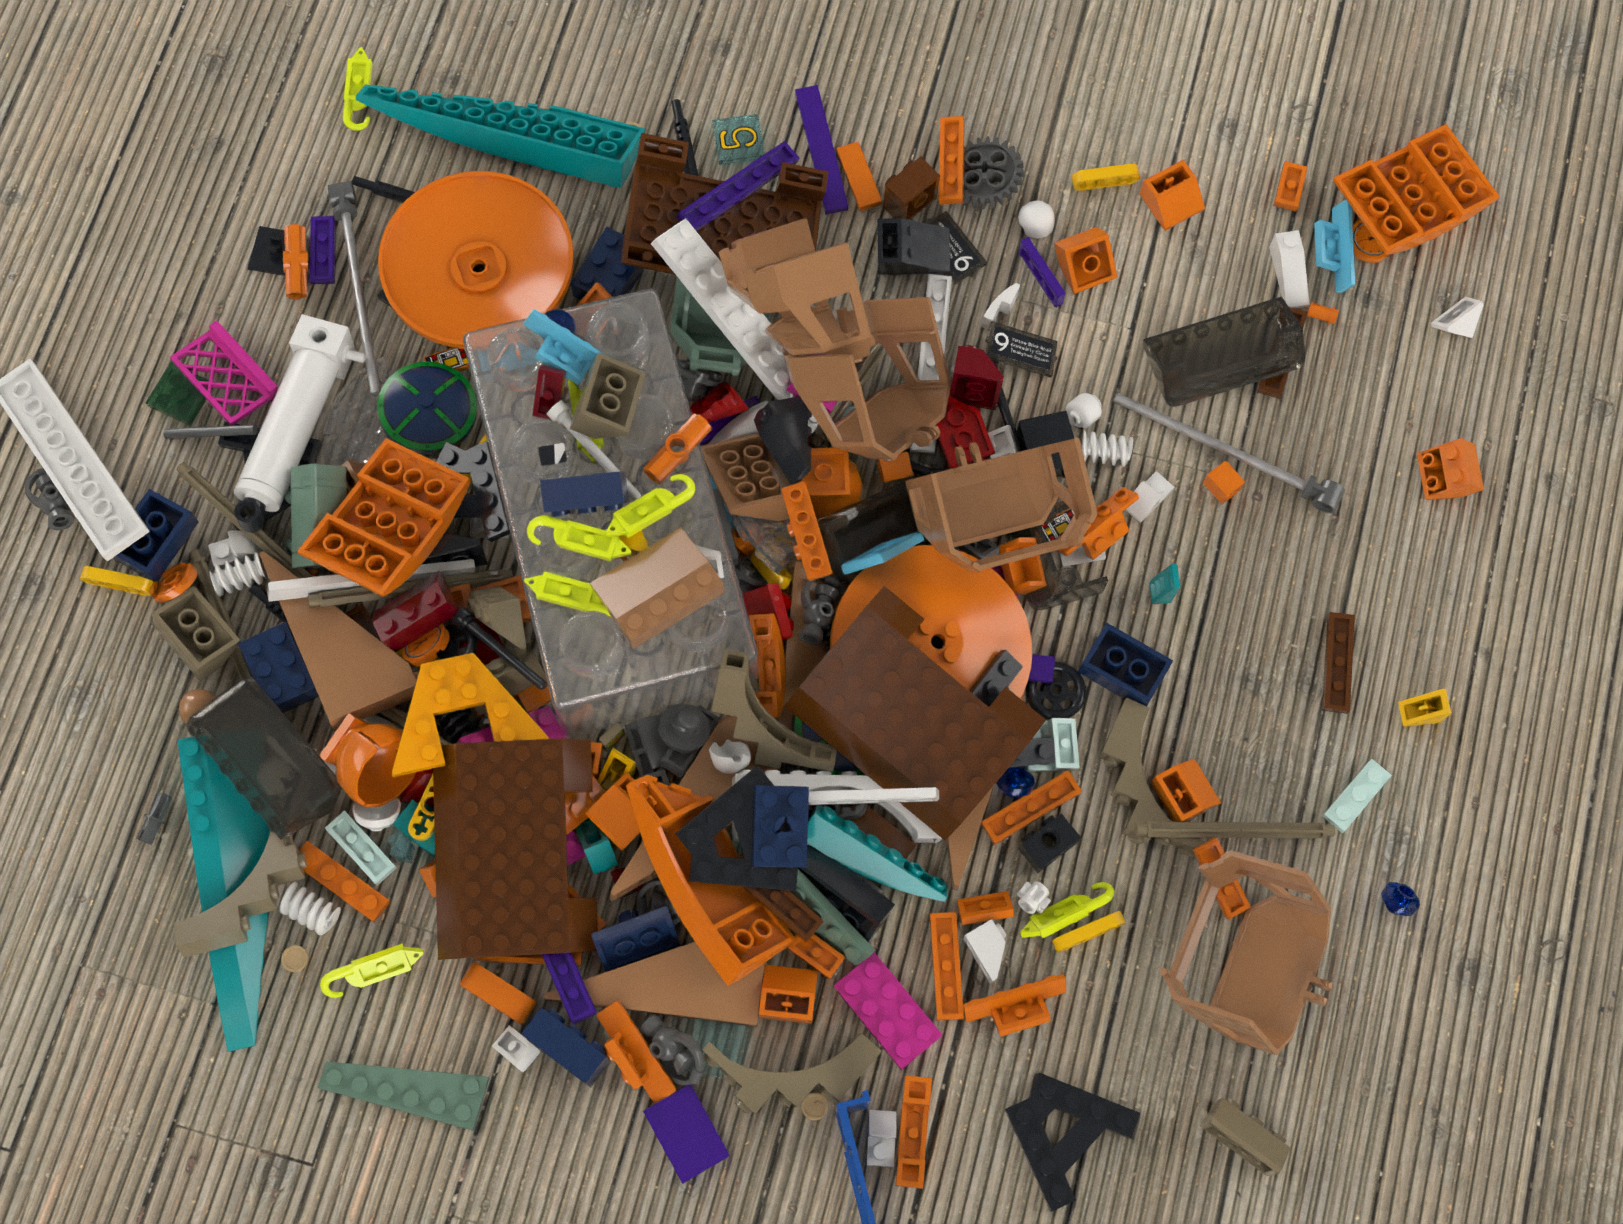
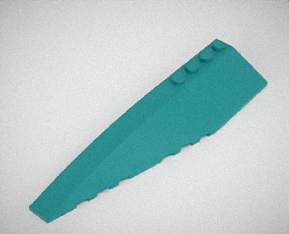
M366 84L356 95L357 101L443 139L488 154L540 167L544 170H552L567 176H575L590 182L595 181L621 188L629 177L637 156L641 133L646 131L645 128L550 105L549 109L538 108V104L528 103L527 107L515 106L514 101L506 100L497 104L493 103V99L462 95L444 98L442 93L432 92L431 96L418 95V90L410 89L400 93L397 92L396 88Z
M262 730L202 734L177 740L202 912L227 898L246 880L259 862L269 839L271 821L268 804H272L273 799L272 796L266 794L257 778L260 765L267 761ZM269 912L249 917L251 930L247 931V942L209 951L228 1052L256 1046L259 1017L258 1003L259 996H261V973L264 967L263 953L264 945H266Z

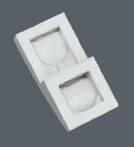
M1015 283L992 302L983 316L982 328L990 331L999 312L1009 315L1018 297L1020 284Z
M1010 425L988 432L995 454L990 455L991 459L1018 452Z

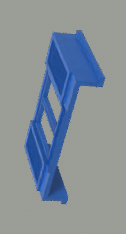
M868 1090L862 1091L860 1098L836 1104L835 1114L846 1151L844 1154L862 1224H876L848 1116L849 1113L868 1108L871 1101Z

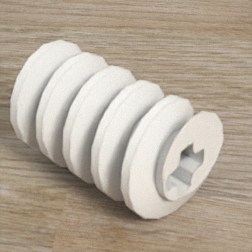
M1083 431L1081 448L1084 460L1086 461L1090 455L1092 463H1095L1097 458L1101 457L1102 464H1105L1107 459L1111 458V463L1115 466L1117 460L1120 459L1121 465L1124 467L1131 458L1133 437H1130L1126 443L1125 436H1120L1116 442L1114 434H1111L1108 440H1106L1105 433H1101L1097 439L1095 432H1091L1087 438L1086 431Z
M254 553V561L245 556L244 564H241L237 558L235 559V567H232L227 561L225 562V570H222L217 564L215 565V573L209 571L213 587L219 597L224 595V589L230 594L233 593L234 586L240 591L243 590L244 583L250 588L254 580L259 585L263 584V576L268 580L264 564L258 553Z
M293 882L282 898L280 904L281 914H289L290 919H298V923L301 925L307 924V928L309 930L315 929L318 935L327 933L338 920L341 911L340 907L332 912V902L323 907V897L314 902V892L305 897L307 889L302 887L297 892L298 883Z

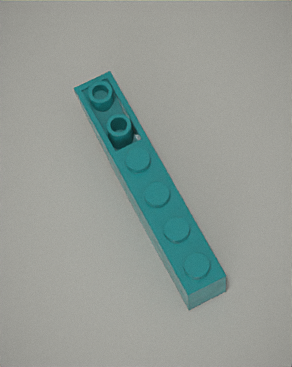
M816 805L808 816L807 843L828 857L835 859L844 867L868 879L916 896L943 902L947 899L949 886L946 885L944 880L938 876H931L918 863L909 862L896 849L887 848L874 835L865 834L852 821H845L840 818L832 808Z

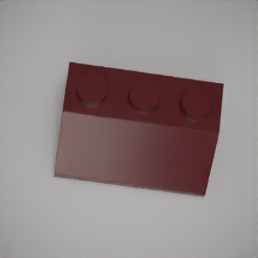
M972 345L958 346L949 395L968 406L971 405L996 411L1004 376L984 350Z
M437 571L375 610L373 625L381 642L393 651L398 652L452 618L459 611V608L442 573Z

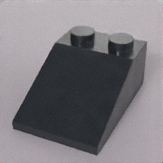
M444 533L436 547L421 565L474 559L475 567L487 565L488 562L480 540Z

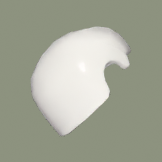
M1040 200L1031 201L1025 204L1019 211V225L1023 227L1026 236L1038 239L1048 236L1053 231L1055 216L1049 204Z
M727 739L724 745L718 746L714 742L709 748L714 767L724 774L739 772L749 765L751 760V751L748 745L743 742H731Z

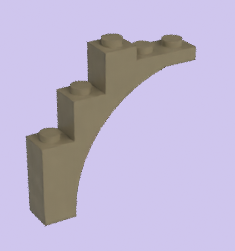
M724 649L711 711L737 716L733 738L758 743L754 764L780 769L781 762L833 772L837 750L829 744L814 742L799 736L774 719L761 705L751 686L749 678L750 654Z
M1125 698L1099 758L1103 759V762L1110 767L1118 768L1119 766L1122 768L1111 796L1115 797V800L1122 805L1130 806L1131 804L1134 806L1123 834L1127 835V839L1131 842L1141 845L1142 843L1147 844L1151 837L1135 835L1134 826L1136 823L1172 821L1155 801L1145 779L1141 762V735L1150 708ZM1156 837L1155 839L1162 845L1170 846L1171 844L1180 848L1179 851L1189 857H1194L1192 849L1205 843V841L1198 838Z
M279 802L268 804L271 821L269 839L259 862L246 880L231 895L212 908L193 917L174 922L176 947L184 958L247 942V931L251 930L249 917L277 910L276 899H279L277 886L305 879L304 868L308 867L306 855L304 852L300 853L296 844H294L291 833H288L287 826L291 825L290 816L287 810L283 811Z
M860 1033L845 1049L831 1059L812 1068L792 1072H767L742 1066L729 1060L710 1042L702 1049V1052L705 1054L704 1061L713 1069L718 1066L725 1072L722 1077L732 1087H735L737 1084L741 1087L734 1095L738 1099L735 1104L744 1113L748 1114L751 1111L755 1114L775 1090L779 1092L777 1098L788 1108L791 1105L795 1108L798 1107L817 1084L821 1087L818 1091L827 1100L831 1101L834 1098L836 1101H839L881 1053V1050L865 1035Z

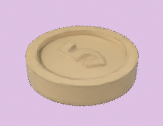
M298 945L286 948L281 956L283 967L290 972L302 971L309 961L307 951Z
M819 1093L808 1094L801 1104L802 1113L806 1118L813 1121L822 1119L828 1111L826 1098Z

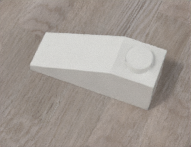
M1299 230L1275 233L1269 248L1284 307L1288 306L1296 309L1309 307L1305 255Z

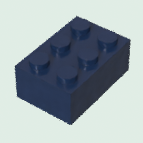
M606 227L570 285L573 297L582 300L595 283H600L615 299L605 313L615 317L644 269L621 264L624 235Z
M625 471L540 480L544 512H551L552 517L571 515V509H578V514L597 512V506H604L605 511L618 510L623 508L624 503H629Z
M148 489L135 510L150 532L114 556L113 559L153 582L157 580L158 582L199 522L191 511Z
M286 621L238 643L266 708L274 717L319 697L290 626Z
M1106 622L1078 672L1123 699L1129 698L1147 706L1173 660Z
M541 1007L521 1034L591 1088L610 1063V1060L606 1057V1049L594 1040L591 1044L585 1041L587 1037L585 1033L573 1024L569 1028L564 1025L566 1020L552 1008L546 1011Z

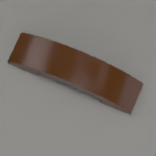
M828 804V805H826V806L832 808V809L835 811V809H836V808H835V805H833V804ZM852 804L846 807H850L853 811H855L856 806L860 804ZM868 806L864 815L850 820L865 834H872L877 837L881 844L887 848H894L899 851L905 859L908 858L916 847L902 832Z

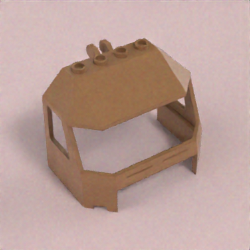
M807 218L738 239L731 243V250L724 248L719 251L727 284L733 293L759 314L778 312L782 316L767 327L765 331L768 336L791 355L853 354L855 363L861 362L863 357L870 355V348L875 344L876 338L869 330L847 242L815 252ZM849 292L858 326L857 331L844 333L840 330L829 306V298ZM818 302L816 306L810 307L811 304Z
M930 297L863 301L870 333L876 338L874 345L882 344L906 380L904 383L878 390L866 400H864L862 385H860L853 354L792 356L782 348L791 383L824 431L832 447L871 459H883V461L888 462L897 459L898 455L904 450L909 449L912 443L919 447H926L932 443V439L936 440L940 436V430L936 424L945 417L951 381ZM846 307L836 310L842 332L851 333L858 330L854 310L847 311ZM929 342L939 380H919L899 343ZM822 401H853L855 408L834 424Z
M1079 437L982 461L978 444L976 442L970 443L969 451L974 463L969 465L967 464L963 448L958 446L955 447V455L959 467L905 481L917 530L925 536L940 554L971 573L981 572L984 569L1067 547L1080 546L1085 537L1084 534L1097 516ZM1053 453H1060L1068 488L1058 483L1051 456ZM1058 497L1074 511V516L1060 539L976 561L970 560L954 549V547L1042 525Z
M1229 851L1221 855L1222 858L1210 864L1205 863L1197 867L1206 880L1170 972L1163 967H1159L1165 978L1173 1000L1186 1013L1229 1040L1277 1055L1293 1038L1306 1000L1322 1006H1326L1328 999L1324 996L1312 993L1310 989L1313 984L1318 988L1331 991L1334 985L1325 979L1315 977L1329 940L1331 907L1307 872L1235 851ZM1243 876L1255 879L1275 893V895L1246 910L1211 1001V1006L1189 999L1182 983L1218 890ZM1284 888L1309 894L1313 901L1294 896Z

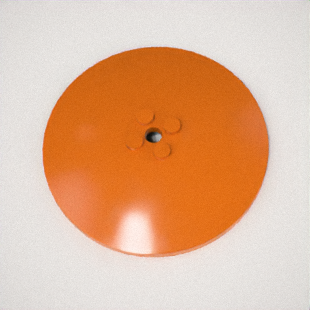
M470 171L435 180L416 191L404 201L385 228L379 248L378 268L381 285L388 302L398 317L409 328L426 339L444 346L460 349H485L508 344L531 333L532 330L525 327L523 323L533 309L545 314L548 318L555 312L562 302L572 279L574 251L570 231L563 215L552 200L532 184L511 175L490 171ZM477 264L486 266L482 272L473 271L474 266Z
M932 545L913 546L884 563L865 568L845 590L834 614L830 635V649L869 602L885 586L924 618V621L908 640L966 689L970 690L1000 650H1007L1023 666L1008 686L1009 690L1019 698L1023 695L1029 679L1032 662L1030 628L1024 610L1015 593L992 568L971 573L940 554ZM959 551L962 553V555H964L972 561L979 560L967 553ZM933 636H938L943 640L942 649H936L932 646L931 638Z

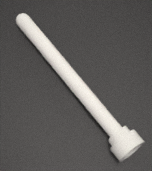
M562 400L547 412V415L553 422L562 423L607 473L620 471L588 436L570 429L572 422L571 413L568 411L569 407ZM626 478L628 496L635 501L641 497V494Z

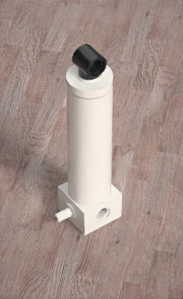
M303 314L299 319L289 342L293 357L234 488V494L241 500L236 505L234 514L242 530L247 533L257 532L264 526V511L276 512L280 509L290 486L291 467L299 465L335 379H345L352 360L360 363L365 362L366 355L355 350L347 326ZM248 514H254L253 517L245 519Z

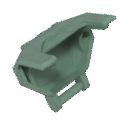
M676 276L670 333L691 361L690 370L697 371V369L726 372L732 373L731 376L739 377L740 367L746 361ZM763 313L769 321L770 313Z

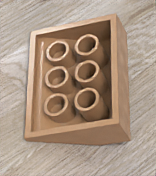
M758 433L698 447V451L729 514L774 521L789 519L781 489L791 484Z
M681 527L590 583L632 649L640 646L724 593L722 580Z

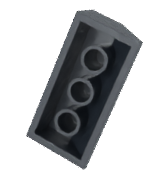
M807 845V868L798 867V869L869 943L885 922L895 904L838 861L828 857L811 845Z

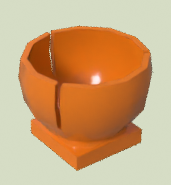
M811 448V470L801 482H806L819 528L823 529V518L825 516L827 529L843 524L858 509L863 485L857 466L849 459L848 451L838 448Z
M350 713L345 717L319 755L325 762L336 766L337 782L354 802L363 807H381L395 800L411 784L416 774L415 772L392 778V770L403 733L401 729L393 725L372 724Z

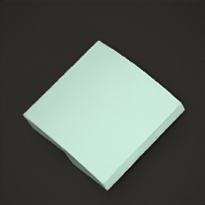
M1051 718L1046 720L1033 738L1054 737L1056 763L1024 766V772H1052L1079 769L1075 719Z

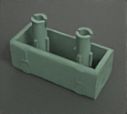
M323 464L291 467V488H288L285 500L291 504L292 538L286 540L285 548L287 552L292 553V568L329 570L299 555L297 551L327 513L332 515L346 498V489H348L346 467Z

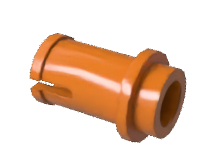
M1311 301L1307 317L1326 321L1327 325L1330 323L1335 324L1339 310L1335 309V306L1330 308Z

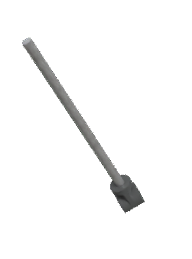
M352 181L328 185V193L334 218L342 221L363 350L366 355L365 362L371 395L376 396L380 393V386L351 221L358 214L357 208L354 205L357 204Z
M1119 393L1114 400L1115 403L1303 490L1300 497L1304 499L1308 496L1313 497V506L1322 512L1334 513L1345 492L1344 487L1335 481L1323 480L1321 484L1315 482L1316 477L1312 475L1308 481L1301 479Z

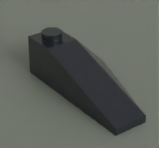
M800 396L770 401L757 412L754 418L758 434L791 485L801 482L811 470V446L808 445V437L812 434V428L808 426V420L812 417V413Z

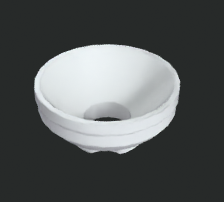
M398 798L381 807H363L355 802L352 811L354 819L358 824L371 829V831H381L384 828L390 827L400 816L401 803Z

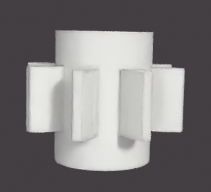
M1035 881L1032 885L1026 882L1017 893V896L1020 897L1018 904L1029 914H1034L1036 910L1041 914L1051 902L1047 898L1049 890L1040 882Z

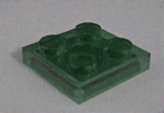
M170 362L145 403L148 407L191 426L207 399L176 365ZM199 375L196 376V379L198 381L209 382V380L204 377H201Z

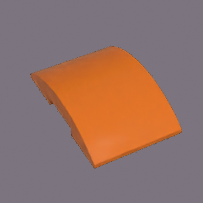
M1447 124L1409 141L1406 147L1375 162L1371 159L1333 178L1336 186L1385 254L1399 253L1426 243L1470 219L1500 198L1499 194Z
M387 438L357 474L359 481L332 515L327 513L297 551L299 555L383 597L403 584L430 555L452 522L470 484V478Z

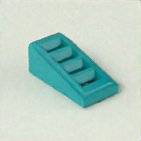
M1177 564L1169 565L1150 581L1151 601L1153 604H1167L1173 601L1180 589Z

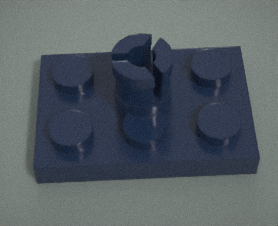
M754 785L752 866L807 868L809 787Z
M667 906L640 916L635 910H632V913L630 910H626L619 915V924L591 934L605 972L681 946Z

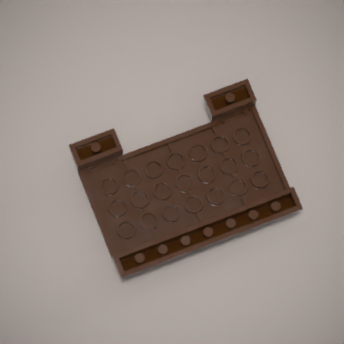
M641 133L627 213L621 264L676 275L651 243L680 222L677 218V213L724 182L683 173L689 142ZM782 162L775 192L758 189L698 230L697 233L721 261L719 251L724 248L731 250V243L807 218L816 252L821 205L826 194L829 171Z
M884 586L785 704V707L881 788L936 787L939 790L938 801L899 803L943 840H946L963 823L1010 767L1046 720L1006 686L989 707L908 640L924 621V618Z
M557 738L455 743L441 746L445 766L433 768L438 960L597 951L591 936L592 933L598 931L597 898H569L565 793L593 792L591 740Z

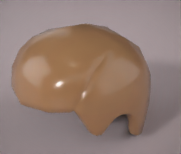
M195 689L187 692L179 703L181 719L192 730L202 731L212 727L219 718L217 699L208 690Z

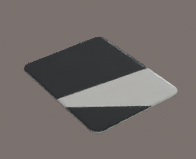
M564 443L538 448L541 466L567 462Z

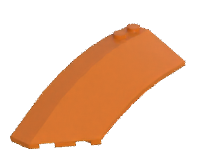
M648 774L626 785L645 848L669 900L698 947L727 986L747 976L795 942L796 938L788 927L742 886L689 881L692 854L675 833L715 800L714 797L708 795L701 797L692 794L691 789L674 783L669 786L657 782L656 777ZM724 827L713 837L718 856L738 858L739 855Z

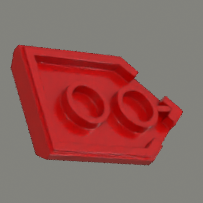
M949 395L945 417L936 424L940 430L938 440L948 468L959 467L955 455V447L958 446L963 448L967 464L974 463L969 451L970 443L974 442L979 446L982 460L991 458L990 455L995 454L980 410L971 405L968 406Z

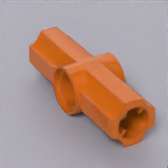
M290 224L285 226L284 231L285 251H283V269L286 277V297L302 299L307 297L306 228L299 224Z
M694 413L676 433L668 436L665 445L643 468V472L650 480L661 485L678 465L687 461L689 453L711 431V426L707 420L700 414ZM674 446L683 447V450L680 452H674L671 449Z

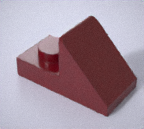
M544 365L539 367L532 416L552 421L547 412L559 401H565L568 388L564 387L567 371Z

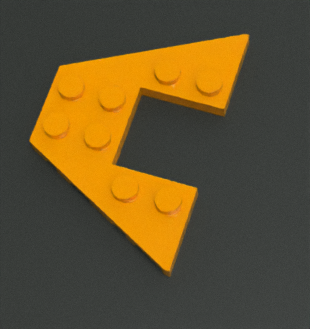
M474 653L423 663L420 667L393 766L392 778L445 766L434 718L435 715L485 705L494 742L549 739V737Z

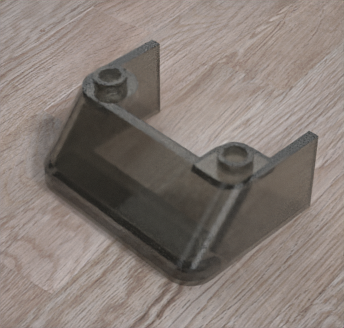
M1058 497L1042 525L1051 523L1055 519L1057 512L1070 509V507ZM1042 525L1005 534L1007 542L1019 537L1036 538L1037 544L1047 542ZM1048 552L1040 555L1047 586L1025 595L1033 609L1046 610L1102 594L1109 580L1105 576L1083 583L1079 572L1074 568L1066 567L1057 570L1052 553Z

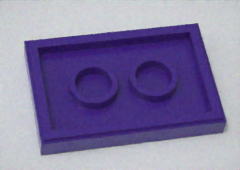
M691 1084L643 1111L682 1184L730 1156Z

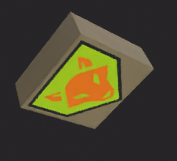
M617 722L599 738L600 743H603L604 749L607 752L626 735L625 730Z

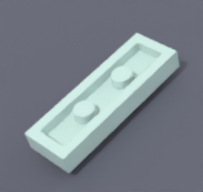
M1373 759L1369 760L1322 817L1343 833L1392 775Z
M345 810L325 827L329 834L377 886L397 869Z

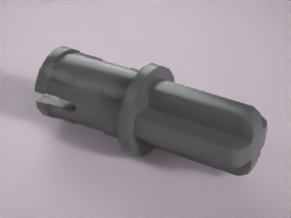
M165 793L157 795L149 814L144 815L146 818L136 839L150 845L153 844L161 824L165 823L162 819L172 800L171 796Z

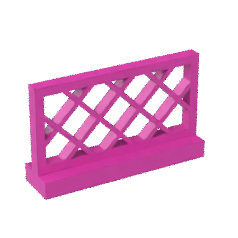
M215 321L209 325L210 330L170 356V359L230 426H234L267 402H273L278 386L218 321ZM211 340L215 344L214 352L201 351V346L207 341ZM186 355L195 356L194 365L182 364L180 359ZM199 358H213L212 367L198 366ZM217 358L228 359L230 361L229 368L216 367ZM197 371L210 372L209 382L198 381L196 379ZM215 373L228 374L227 383L213 382ZM232 374L243 375L245 377V384H231ZM212 388L226 389L225 397L213 398L211 395ZM230 390H242V400L228 399ZM247 391L259 392L262 396L256 401L246 400ZM227 405L241 406L240 412L231 417L226 412Z

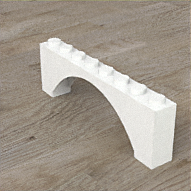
M740 770L739 773H736L732 778V786L751 770ZM778 770L764 772L774 786L809 787V791L883 789L868 776L857 775V772L852 771L842 772L841 775H831L829 771L816 772V775H806L805 771H792L790 774H780ZM899 802L877 803L890 812L912 836L913 843H938L942 840L939 835ZM732 821L733 841H739L734 822Z

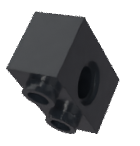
M1062 813L1056 818L1053 815L1049 816L1041 823L1042 829L1036 833L1032 830L1021 839L1022 844L1018 850L1038 874L1075 846L1081 839L1080 835ZM1042 837H1051L1055 845L1053 847H1046L1042 843Z

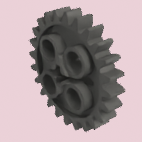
M987 136L985 142H982L978 137L977 144L968 141L969 147H964V204L966 205L972 201V206L975 208L978 203H981L982 209H985L987 203H990L992 208L995 207L996 201L1003 205L1004 197L1011 200V192L1018 193L1017 185H1022L1021 177H1024V166L1020 153L1015 152L1014 146L1008 148L1007 141L1000 144L998 137L994 142H990L989 136Z

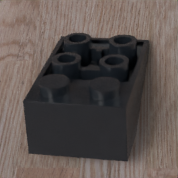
M903 218L877 219L879 275L950 273L949 228Z

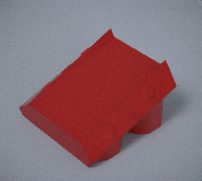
M727 382L720 383L718 387L712 388L708 395L700 398L686 409L690 416L694 413L700 414L708 423L749 410L737 392Z
M767 584V586L738 593V601L751 649L757 648V641H751L749 615L774 614L782 641L793 638L794 622L787 615V611L792 604L791 596L781 591L780 584Z

